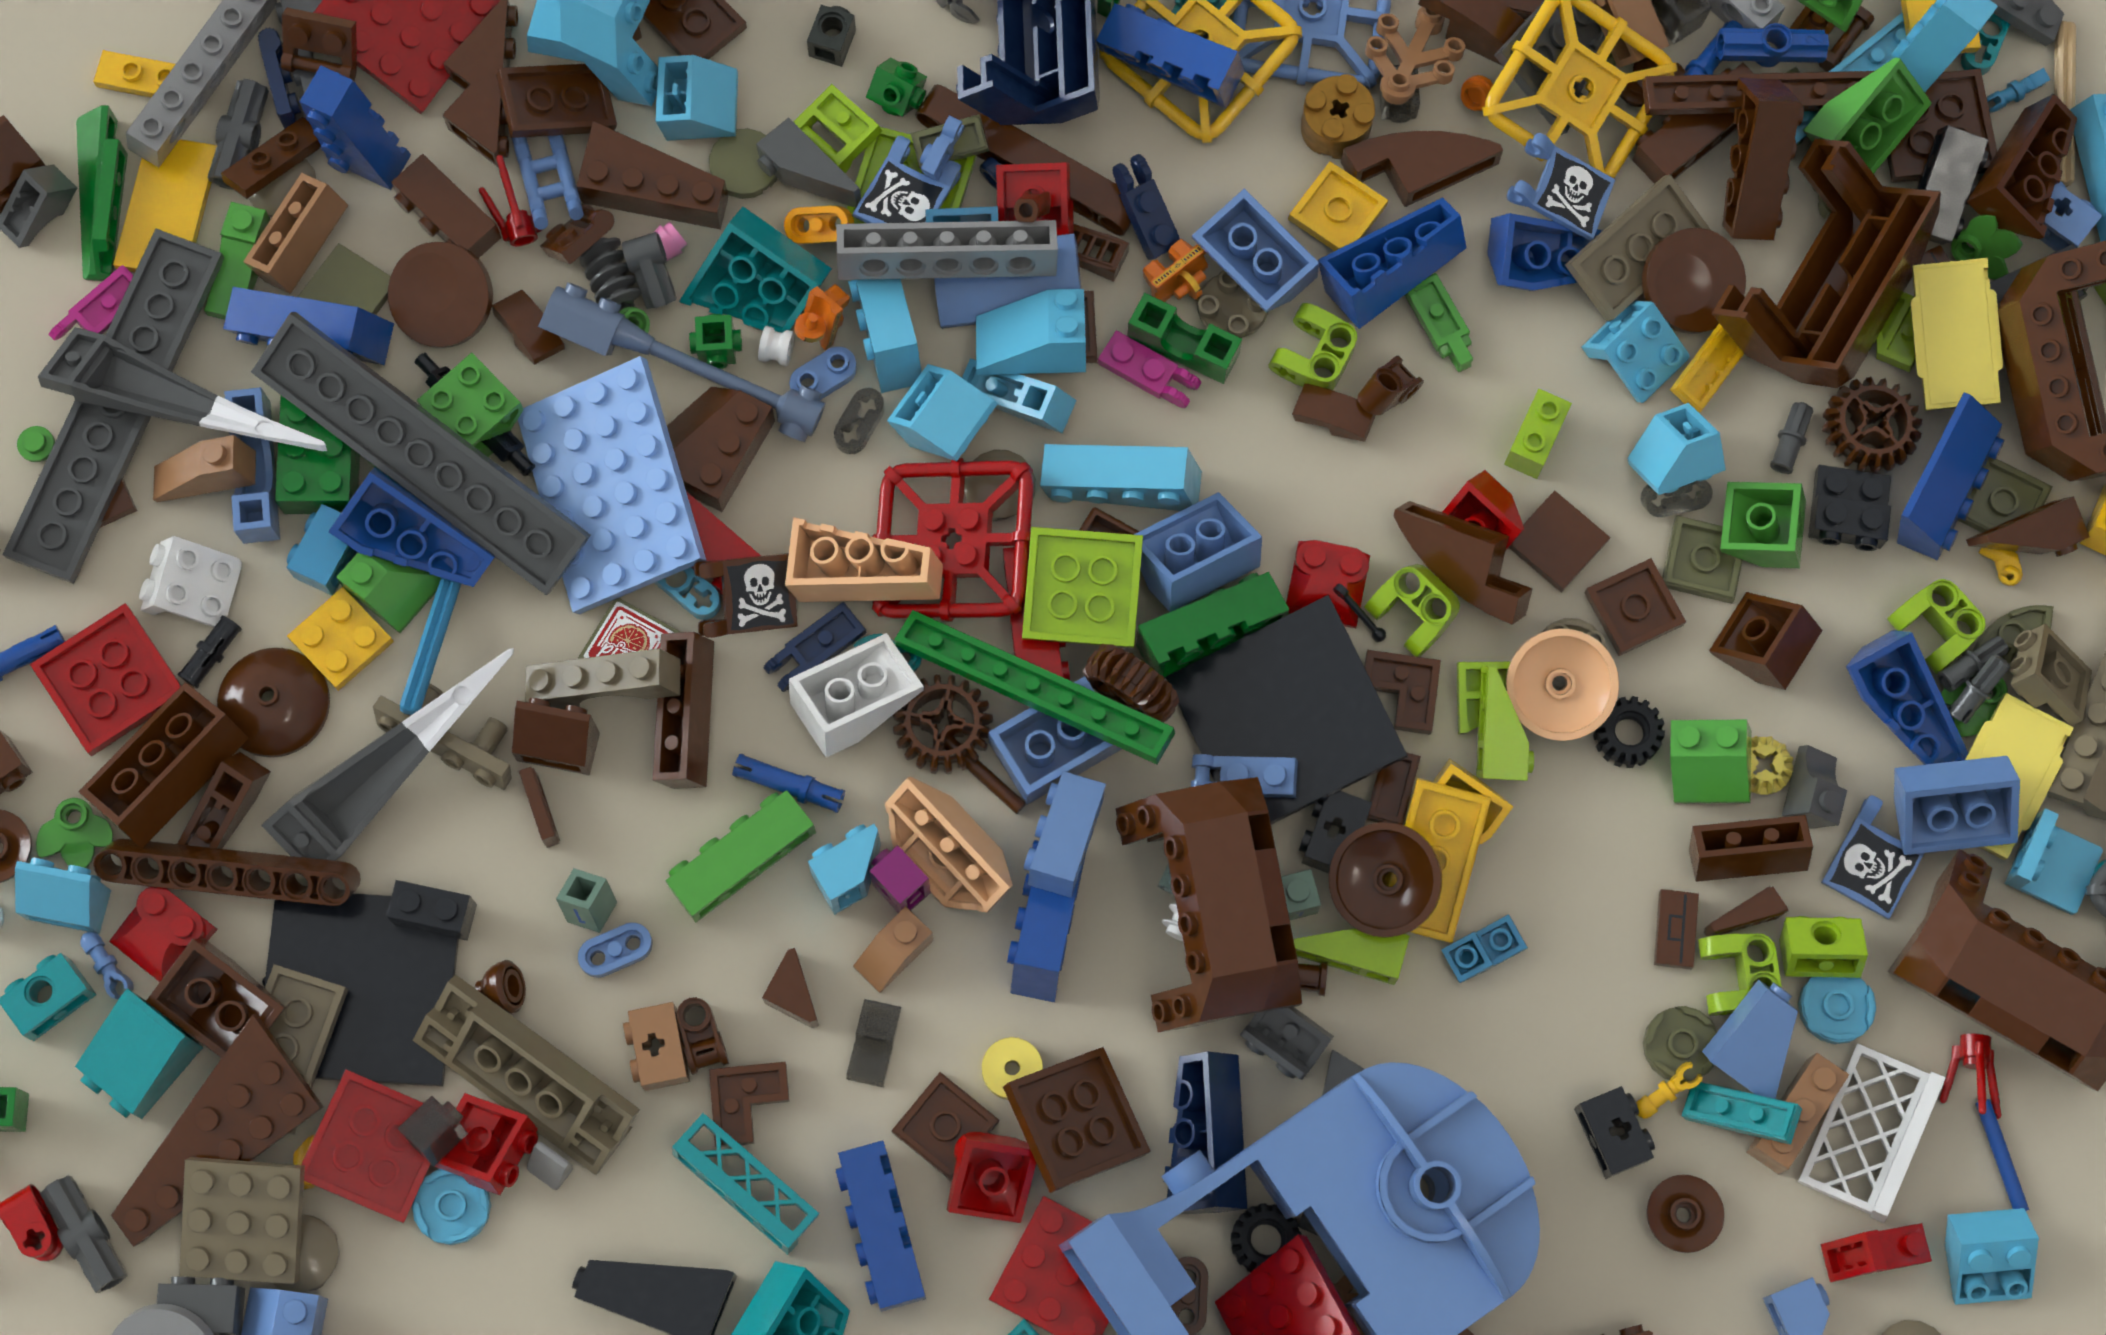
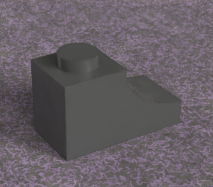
M54 164L24 169L0 214V230L19 248L29 246L34 237L47 223L65 213L78 187Z
M1809 745L1799 746L1782 812L1783 817L1806 815L1810 829L1839 826L1847 790L1839 787L1837 784L1836 757Z

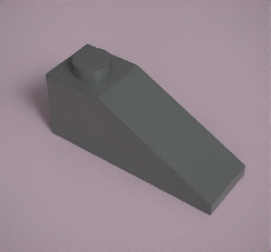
M789 117L756 143L759 154L757 162L769 177L775 175L785 185L854 208L861 201L859 187Z

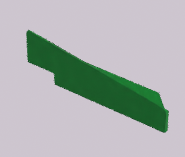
M101 105L80 116L76 121L83 278L91 281H104L114 270L113 263L116 253L128 156L120 140L115 139L118 120L109 105Z

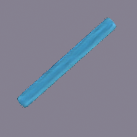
M444 578L440 579L400 701V711L404 714L413 715L422 708L461 583Z

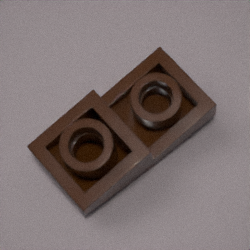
M523 290L492 305L494 316L513 335L515 346L534 365L565 349L564 343L558 335L538 327L543 312Z
M1304 384L1292 413L1297 422L1327 427L1333 436L1363 442L1366 441L1376 416L1364 410L1356 398L1310 384Z

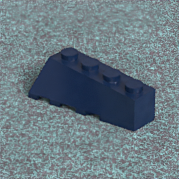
M1206 1051L1179 1056L1173 1107L1178 1109L1176 1123L1173 1128H1170L1169 1143L1174 1144L1171 1166H1165V1173L1198 1150H1201L1214 1170L1244 1150L1239 1055ZM1245 1169L1179 1215L1221 1213L1248 1209ZM1169 1188L1167 1198L1173 1195Z

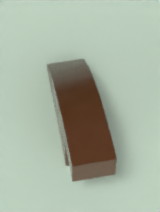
M1419 0L1418 5L1450 20L1445 39L1450 37L1459 38L1464 41L1466 49L1500 65L1501 63L1494 54L1525 22L1520 15L1500 0Z
M1409 131L1387 134L1348 146L1343 149L1341 164L1347 173L1361 182L1385 172L1404 207H1407L1498 165L1503 148L1499 143L1467 134L1445 131Z
M1412 501L1395 509L1393 516L1413 550L1448 588L1483 612L1511 625L1526 616L1533 588L1499 577L1509 539L1508 535Z

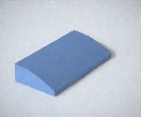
M1075 235L1057 236L1056 276L934 278L941 329L975 325L976 316L1045 290L1081 289L1078 246Z

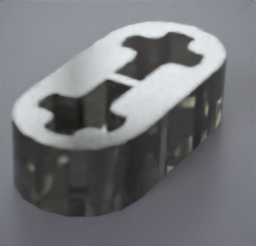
M873 388L858 390L834 429L835 444L843 453L856 454L862 451L882 419L885 407L884 398L879 391ZM870 399H873L876 410L869 409L863 418L860 417L862 414L861 401L868 403ZM855 424L859 425L856 430L858 440L851 439L849 443H846L843 432L850 433Z
M1706 480L1695 481L1680 487L1675 492L1663 493L1667 498L1661 499V505L1657 507L1651 502L1657 499V493L1647 484L1641 493L1640 500L1642 506L1651 515L1667 517L1704 508L1710 503L1713 490ZM1696 484L1702 489L1696 492V498L1692 499L1688 494H1684L1691 492L1693 489L1692 485Z

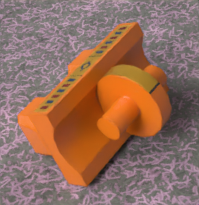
M1179 239L1168 250L1169 258L1174 262L1168 268H1165L1158 260H1153L1143 268V276L1151 288L1152 296L1163 302L1173 295L1178 300L1186 294L1195 300L1202 296L1203 292L1199 284L1207 279L1203 272L1208 268L1204 257L1206 252L1198 244L1193 247L1183 239Z
M836 284L825 292L818 286L813 288L809 292L804 313L799 315L795 321L794 330L798 338L809 343L820 341V345L825 351L830 348L834 343L837 329L843 324L844 317L842 312L849 304V295Z

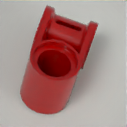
M29 1184L0 1202V1219L10 1231L22 1254L39 1261H51L60 1255L63 1244L57 1234L59 1229L41 1197L40 1191L33 1184ZM44 1235L45 1238L41 1240L42 1248H36L40 1244L39 1236Z

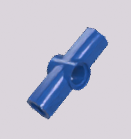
M1779 23L1770 24L1765 29L1720 28L1717 33L1716 56L1719 57L1720 61H1754L1767 68L1774 67L1779 62L1823 63L1827 58L1829 38L1825 30L1789 29ZM1767 42L1774 44L1777 49L1772 48Z

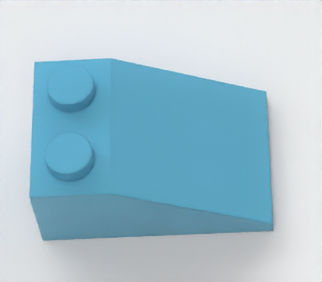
M1084 289L1045 290L976 316L977 375L1086 372Z

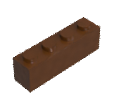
M1742 62L1734 70L1728 67L1720 74L1754 73ZM1734 113L1668 115L1663 120V126L1655 133L1649 130L1636 142L1638 148L1632 160L1654 184L1663 176L1671 174L1673 179H1676L1737 130V124L1733 123Z
M696 632L661 634L660 649L680 659V695L657 698L652 780L672 789L707 787L714 641Z

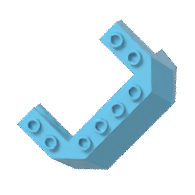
M537 0L527 33L528 52L584 62L620 101L652 106L657 96L658 67L632 38L650 0Z

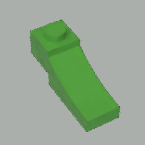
M235 202L230 203L220 233L222 238L219 252L223 254L224 260L211 287L204 309L208 316L225 320L233 287L254 290L258 275L243 261L271 220L266 210Z

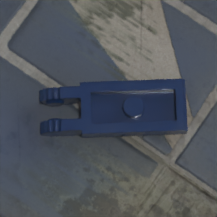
M265 27L264 30L262 29L259 32L258 41L276 112L285 129L297 121L296 114L302 112L296 93L289 92L287 83L293 82L292 74L281 69L283 43L280 40V36L274 28Z
M1136 154L1130 158V165L1139 185L1134 187V180L1129 173L1130 171H1128V168L1123 163L1112 167V174L1121 193L1119 197L1147 259L1152 260L1167 253L1180 237L1155 180L1152 179V171L1147 164L1148 162L1141 154Z
M842 602L786 643L785 648L768 660L763 668L768 674H772L793 658L799 666L783 676L777 685L781 691L789 690V678L834 658L867 633L866 629L848 606Z

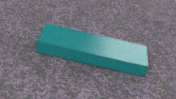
M1700 1082L1699 1085L1689 1090L1681 1116L1688 1121L1791 1145L1802 1108L1795 1103Z

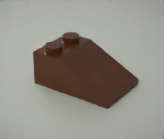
M205 939L191 940L146 1000L147 1003L221 1058L252 1014L257 1013L268 1030H270L286 1008L235 961Z

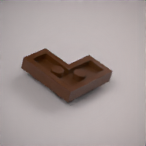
M1367 650L1364 667L1375 690L1398 694L1394 723L1395 730L1431 735L1441 660Z
M786 1062L709 1069L713 1122L740 1145L754 1144L752 1105L790 1102ZM714 1135L715 1147L717 1148L716 1136ZM721 1141V1147H727V1145H725Z

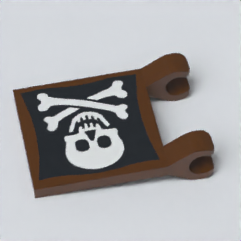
M789 553L696 562L694 564L695 576L704 579L721 576L724 619L701 620L698 623L699 634L713 638L728 634L798 627L796 598L785 586Z

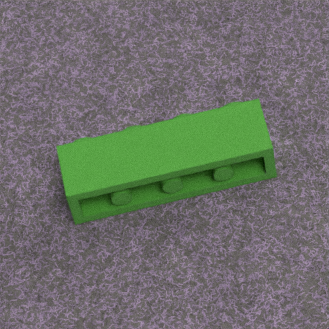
M787 790L780 795L778 792H775L761 802V809L750 818L748 815L740 817L729 827L731 832L720 840L717 837L709 840L699 849L701 853L691 862L684 860L669 871L670 877L665 881L695 923L816 833L814 824Z

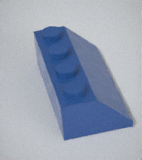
M1963 393L1900 520L1897 544L1937 561L1943 549L1951 550L1958 535V531L1954 527L1958 519L1966 520L1974 503V500L1969 499L1973 488L1981 490L1989 473V470L1984 467L1989 457L1996 460L2004 444V439L1999 438L2002 424L1970 394Z

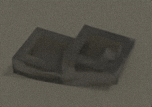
M864 999L846 1074L847 1080L884 1088L901 1014L900 1006Z

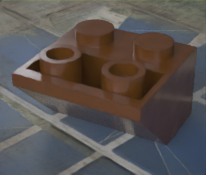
M529 698L528 702L517 700L512 754L519 762L590 775L600 732L592 716L587 714V710L573 705H566L565 710L550 707V702L538 698Z

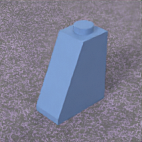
M1758 980L1702 1051L1711 1063L1755 1095L1776 1099L1798 1013L1789 1002L1792 995L1775 982L1768 987Z

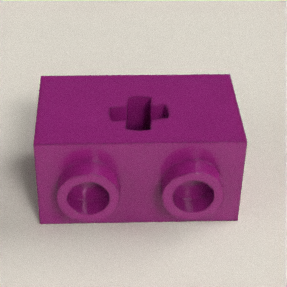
M898 845L892 851L888 848L884 849L872 860L871 865L873 868L869 870L872 885L898 913L905 906L911 911L931 893L929 878Z

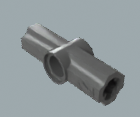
M250 79L237 80L227 115H222L217 124L215 136L217 148L208 174L210 182L222 188L233 190L223 182L221 172L258 148L261 138L260 120L269 93L266 86Z
M68 1175L47 1185L40 1192V1195L59 1227V1230H57L59 1239L73 1259H77L95 1293H101L121 1283L128 1275L108 1241L110 1239L108 1229L97 1212L90 1209L73 1177Z

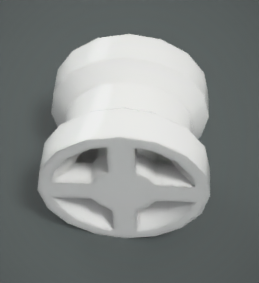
M765 326L760 339L758 360L762 362L775 360L779 365L788 366L793 352L795 332L786 330L782 333L775 331L773 327Z

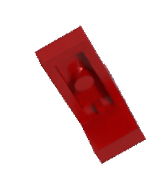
M1922 1223L1882 1231H1867L1820 1244L1830 1283L1932 1261Z

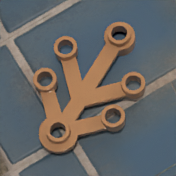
M1421 7L1415 20L1417 30L1408 47L1397 31L1399 26L1398 18L1389 13L1379 16L1376 31L1384 38L1379 36L1370 37L1367 40L1365 54L1374 61L1383 76L1380 82V90L1387 102L1401 105L1414 95L1415 89L1434 84L1445 85L1452 81L1455 67L1449 61H1459L1462 59L1466 47L1464 41L1456 37H1450L1446 39L1444 47L1423 52L1430 35H1437L1442 31L1445 17ZM1388 44L1400 62L1398 70H1396L1386 56ZM1434 64L1432 71L1412 75L1414 69Z

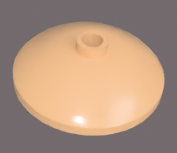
M1558 628L1547 630L1531 637L1517 650L1508 667L1506 691L1519 721L1527 729L1547 739L1567 741L1592 733L1607 720L1617 701L1619 677L1612 656L1598 640L1581 631ZM1557 676H1562L1565 679V686L1560 690L1554 689L1552 685L1554 678Z

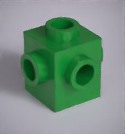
M890 57L877 66L866 98L881 105L886 113L903 117L911 110H917L923 103L926 96V90L923 87L927 76L918 72L914 65L908 62H899Z
M711 314L695 317V332L689 333L691 354H697L699 360L719 369L726 368L728 364H736V351H742L741 329H734L732 316Z

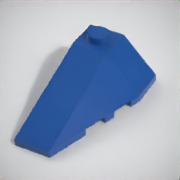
M1509 213L1491 218L1487 255L1499 286L1534 291L1578 283L1565 264L1591 241L1555 221ZM1597 229L1594 238L1603 230Z
M376 466L369 472L328 531L360 554L370 557L376 556L392 561L397 565L413 567L429 572L431 575L471 587L475 586L495 558L494 555Z
M1892 630L1863 646L1846 666L1863 702L1924 765L1965 760L1968 755L1967 748L1913 633Z

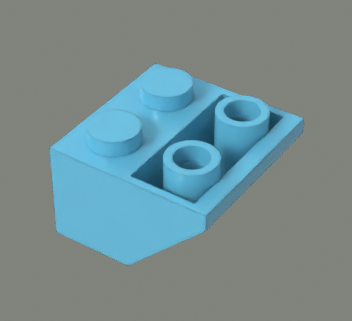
M696 55L658 57L656 123L666 140L736 136L738 70Z
M927 364L890 415L887 422L910 447L957 461L966 451L969 443L982 425L986 423L997 403L994 399L951 370Z
M1689 403L1656 414L1627 458L1628 464L1658 495L1675 492L1682 486L1695 481L1707 480L1714 474L1726 470L1720 432Z
M864 824L855 827L845 835L846 840L834 847L831 843L820 847L812 853L813 859L808 861L812 877L834 915L868 895L871 884L869 870L873 868L871 862L879 854L881 848L879 832L875 824L867 828Z
M31 858L30 863L16 862L15 910L17 914L26 920L100 934L111 890L101 883L100 877L92 875L91 870L84 867L68 865L67 870H62L54 867L53 862L39 858Z
M2024 1208L1948 1215L1945 1250L1952 1297L1955 1305L2032 1298L2039 1237Z

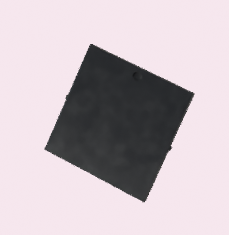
M1329 595L1251 634L1246 633L1243 638L1166 676L1167 682L1177 692L1178 705L1201 754L1212 756L1286 757L1298 760L1296 798L1264 797L1271 824L1320 800L1326 801L1330 795L1408 757ZM1210 770L1214 782H1220V770Z
M352 894L346 902L337 906L275 900L266 976L262 980L264 988L275 964L349 989L315 1079L341 1080L345 1069L377 1083L443 1087L445 1064L412 1040L426 1014L435 1007L447 982L455 976L459 939L394 925L386 917L391 896Z

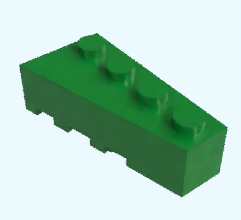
M1270 572L1262 575L1252 573L1241 579L1235 586L1219 589L1201 600L1138 625L1136 646L1145 663L1153 667L1165 679L1166 676L1243 638L1244 634H1251L1287 616L1289 608Z

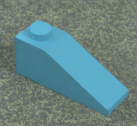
M971 358L962 376L964 380L994 399L997 403L996 409L1062 434L1077 401L1055 385L1021 374L977 375L976 360Z

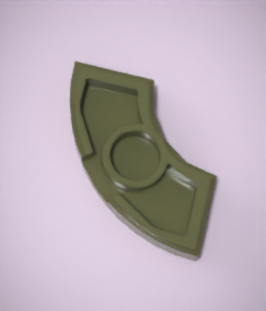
M2033 605L2010 611L2008 614L1997 619L1984 631L1973 651L1990 639L2000 636L2009 648L2008 653L2002 656V658L2010 665L2013 657L2018 652V649L2014 646L2016 637L2023 631L2033 630L2043 624H2046L2051 629L2054 606Z

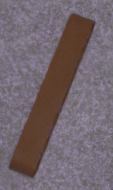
M938 84L933 86L915 113L917 120L922 125L931 128L945 124L949 115L960 120L980 114L990 151L977 154L976 156L984 161L988 157H992L1001 165L1070 163V199L1073 200V211L1115 235L1124 236L1131 225V221L1119 197L1121 193L1116 183L1013 125H1000L958 100V94Z
M124 838L116 839L96 855L93 862L94 871L97 876L104 881L112 883L337 906L346 902L359 887L361 881L357 868L351 863L152 841H149L142 849L133 840ZM111 854L116 855L121 860L122 866L113 862ZM148 858L157 862L159 870L150 866ZM184 862L192 864L196 869V874L190 873L186 869ZM221 866L228 867L232 871L234 878L227 877L223 873ZM258 870L265 871L269 875L271 882L264 881L260 877ZM295 874L304 876L308 886L301 885L297 881ZM332 878L340 879L345 885V890L337 888Z

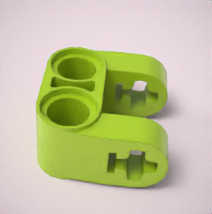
M1302 303L1293 318V323L1304 332L1320 339L1317 348L1310 360L1286 348H1277L1268 364L1269 368L1278 376L1301 387L1304 384H1310L1333 390L1353 355L1357 341V332L1351 324L1311 303ZM1342 338L1348 343V346L1339 348L1334 346L1330 340ZM1326 368L1332 373V376L1322 378L1314 370Z
M1414 564L1397 571L1377 590L1365 604L1364 608L1378 621L1400 599L1408 605L1424 622L1409 637L1404 647L1415 657H1421L1459 613L1460 603L1457 596L1427 567ZM1409 572L1414 573L1419 578L1420 587L1416 592L1410 590L1406 585V576ZM1435 598H1440L1446 604L1447 611L1444 617L1436 615L1433 611L1432 604Z
M1946 579L1934 581L1916 593L1887 618L1897 631H1903L1923 615L1946 642L1925 659L1927 665L1936 675L1956 660L1983 633L1986 625L1984 616L1957 585ZM1932 594L1941 595L1946 601V606L1937 605L1932 599ZM1957 621L1965 622L1970 627L1971 634L1961 632L1957 626Z
M1759 933L1725 934L1704 937L1698 940L1702 960L1734 958L1739 990L1718 992L1706 996L1709 1016L1731 1015L1751 990L1753 983L1758 980L1768 987L1773 982L1782 987L1777 951L1770 937ZM1749 945H1755L1760 948L1763 953L1762 962H1756L1748 956L1747 947Z

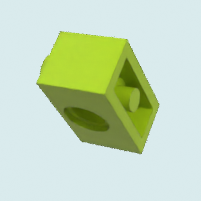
M1538 388L1504 465L1538 479L1572 403Z
M1806 916L1785 918L1779 938L1785 976L1861 978L1868 957L1861 918H1809Z

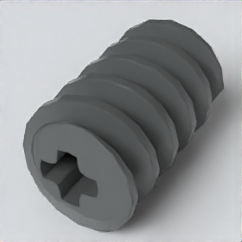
M616 237L600 238L579 259L582 267L585 268L586 278L591 281L589 285L591 291L595 293V301L599 303L600 298L604 297L620 304V310L626 307H634V300L640 297L641 291L639 288H630L636 283V278L633 275H626L630 272L626 262L620 263L625 259L623 250H616L620 247L621 241Z

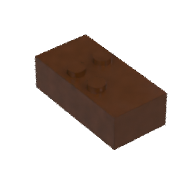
M185 682L78 792L143 849L215 774L221 761L231 757L249 737L224 712Z

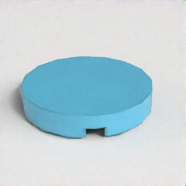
M1811 977L1801 989L1798 1008L1800 1019L1811 1034L1821 1041L1842 1044L1850 1043L1869 1029L1874 1021L1876 1002L1872 989L1861 978Z
M437 1169L423 1179L413 1201L414 1221L424 1235L437 1243L447 1245L465 1243L478 1235L488 1222L491 1210L489 1191L468 1184L464 1177Z

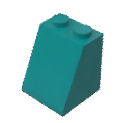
M127 988L75 1067L84 1074L80 1079L83 1084L96 1094L104 1090L113 1098L109 1105L125 1118L133 1114L143 1119L203 1047L165 1015L147 1003L145 999Z

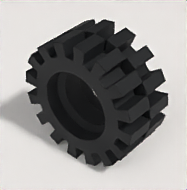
M1634 696L1630 700H1626V697L1619 698L1610 716L1596 729L1593 734L1594 740L1598 741L1596 748L1598 752L1603 751L1605 753L1603 758L1607 762L1611 758L1615 761V766L1620 767L1622 764H1626V768H1633L1635 764L1639 766L1645 764L1659 750L1662 745L1661 741L1665 737V730H1662L1665 723L1663 718L1658 719L1659 711L1656 707L1653 710L1648 707L1649 701L1644 700L1641 703L1638 702V697ZM1624 719L1636 721L1643 731L1641 742L1636 745H1626L1620 742L1615 733L1616 724Z
M1261 1203L1258 1206L1248 1208L1239 1216L1233 1226L1230 1239L1232 1242V1253L1235 1254L1236 1261L1240 1266L1243 1265L1250 1273L1273 1255H1264L1254 1249L1251 1243V1235L1255 1228L1260 1225H1270L1276 1228L1281 1236L1279 1249L1298 1234L1302 1235L1299 1231L1297 1220L1293 1218L1286 1219L1276 1204L1267 1205V1203Z

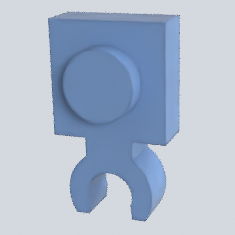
M949 115L940 136L936 137L933 145L929 143L925 147L920 163L923 164L921 170L926 176L936 181L939 180L946 163L954 152L953 147L965 128L962 125V121Z

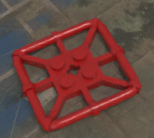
M959 458L957 461L951 460V462L904 463L893 468L891 466L883 471L885 476L880 486L876 534H873L872 537L883 540L889 538L930 547L943 564L942 578H944L940 603L898 604L902 600L872 601V610L877 616L907 619L912 610L930 618H940L942 622H952L954 618H995L1009 616L1013 613L1017 615L1023 609L1021 605L1026 595L1034 491L1033 469L1026 462L1020 463L1010 460L964 462L963 458ZM1010 475L983 503H963L965 476ZM951 477L950 503L926 504L903 478ZM895 486L919 510L917 535H891ZM1019 488L1016 531L1012 533H992L993 512ZM956 532L958 536L962 537L961 542H956L954 548L949 549V545L945 543L946 539L950 534ZM990 546H1015L1011 595L989 572ZM957 578H982L1003 602L956 603Z

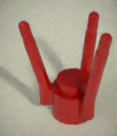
M498 155L496 160L511 209V213L506 216V222L486 189L480 187L478 191L500 228L503 240L509 241L511 246H525L535 242L538 239L537 233L542 230L534 226L532 214L530 216L526 210H519L503 156Z
M1975 1033L1963 1034L1960 1036V1045L1952 1046L1951 1061L1939 1100L1941 1103L1947 1101L1959 1062L1962 1060L1964 1068L1975 1069L1977 1072L1978 1110L1982 1115L1987 1111L1986 1069L1991 1103L1997 1119H2000L2002 1114L1994 1067V1050H1991V1037Z

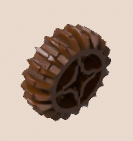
M1871 376L1864 380L1863 385L1856 379L1852 380L1849 388L1845 385L1840 387L1837 391L1838 396L1830 398L1828 401L1830 408H1827L1823 413V418L1827 422L1823 424L1822 432L1831 434L1825 440L1826 445L1837 446L1833 452V457H1839L1843 454L1846 457L1844 461L1845 467L1855 462L1858 463L1857 470L1863 472L1867 465H1869L1871 472L1876 474L1881 470V467L1888 472L1893 470L1895 463L1898 465L1904 464L1908 459L1907 455H1912L1917 448L1915 443L1922 436V433L1916 429L1920 428L1923 419L1914 417L1919 411V405L1909 406L1907 404L1911 399V393L1901 396L1898 394L1900 384H1895L1890 389L1887 387L1886 378L1881 379L1875 385ZM1868 402L1874 403V404H1878V405H1880V406H1882V407H1878V408H1877V407H1874V406H1872L1871 404H1869ZM1846 410L1851 414L1850 420L1855 425V431L1850 434L1846 425ZM1891 417H1894L1897 423L1898 440L1893 436L1894 431L1889 424ZM1882 419L1877 426H1873L1872 428L1869 427L1864 432H1862L1866 425H1870L1872 423L1875 424L1877 421ZM1862 443L1871 444V445H1873L1876 449L1866 447V446L1862 445Z
M1102 644L1098 650L1092 653L1083 669L1084 676L1092 688L1099 694L1163 723L1170 719L1176 710L1175 707L1179 703L1176 690L1164 679V676L1157 673L1153 667L1147 665L1143 660L1134 656L1133 653L1126 652L1122 647Z
M936 674L934 675V685L931 686L928 685L925 678H922L920 682L924 686V691L902 707L905 711L898 710L893 714L894 720L900 722L893 726V734L902 736L896 741L897 747L899 749L909 747L904 754L908 761L919 756L916 762L918 769H922L927 762H930L932 774L937 773L939 765H944L946 774H951L952 764L957 762L958 767L963 771L967 768L965 756L968 755L970 760L976 763L979 760V756L974 748L980 751H986L988 748V744L982 738H989L988 732L992 730L985 725L993 722V715L983 713L989 708L988 700L977 702L981 696L979 688L967 693L970 685L966 679L957 687L955 686L956 680L954 675L948 677L947 684H941V677ZM941 699L939 706L935 710L922 711L921 714L917 713L926 703ZM954 700L969 710L974 724L965 722V718L958 717L953 713ZM945 710H947L949 725H946L945 729L942 730L941 738L939 739L937 724H940L942 718H944ZM912 725L921 726L922 731L929 732L933 736L932 749L923 745L916 738ZM965 735H969L968 739L960 746L951 750H945L946 741L950 737L964 738Z

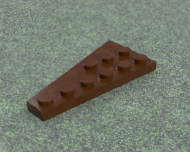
M257 1013L252 1014L111 1214L133 1247L140 1244L182 1213L184 1169L187 1158L198 1157L252 1161L324 1108Z

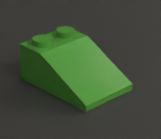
M1895 57L1828 101L1803 131L1812 143L1814 139L1849 141L1874 174L1932 102L1902 60Z

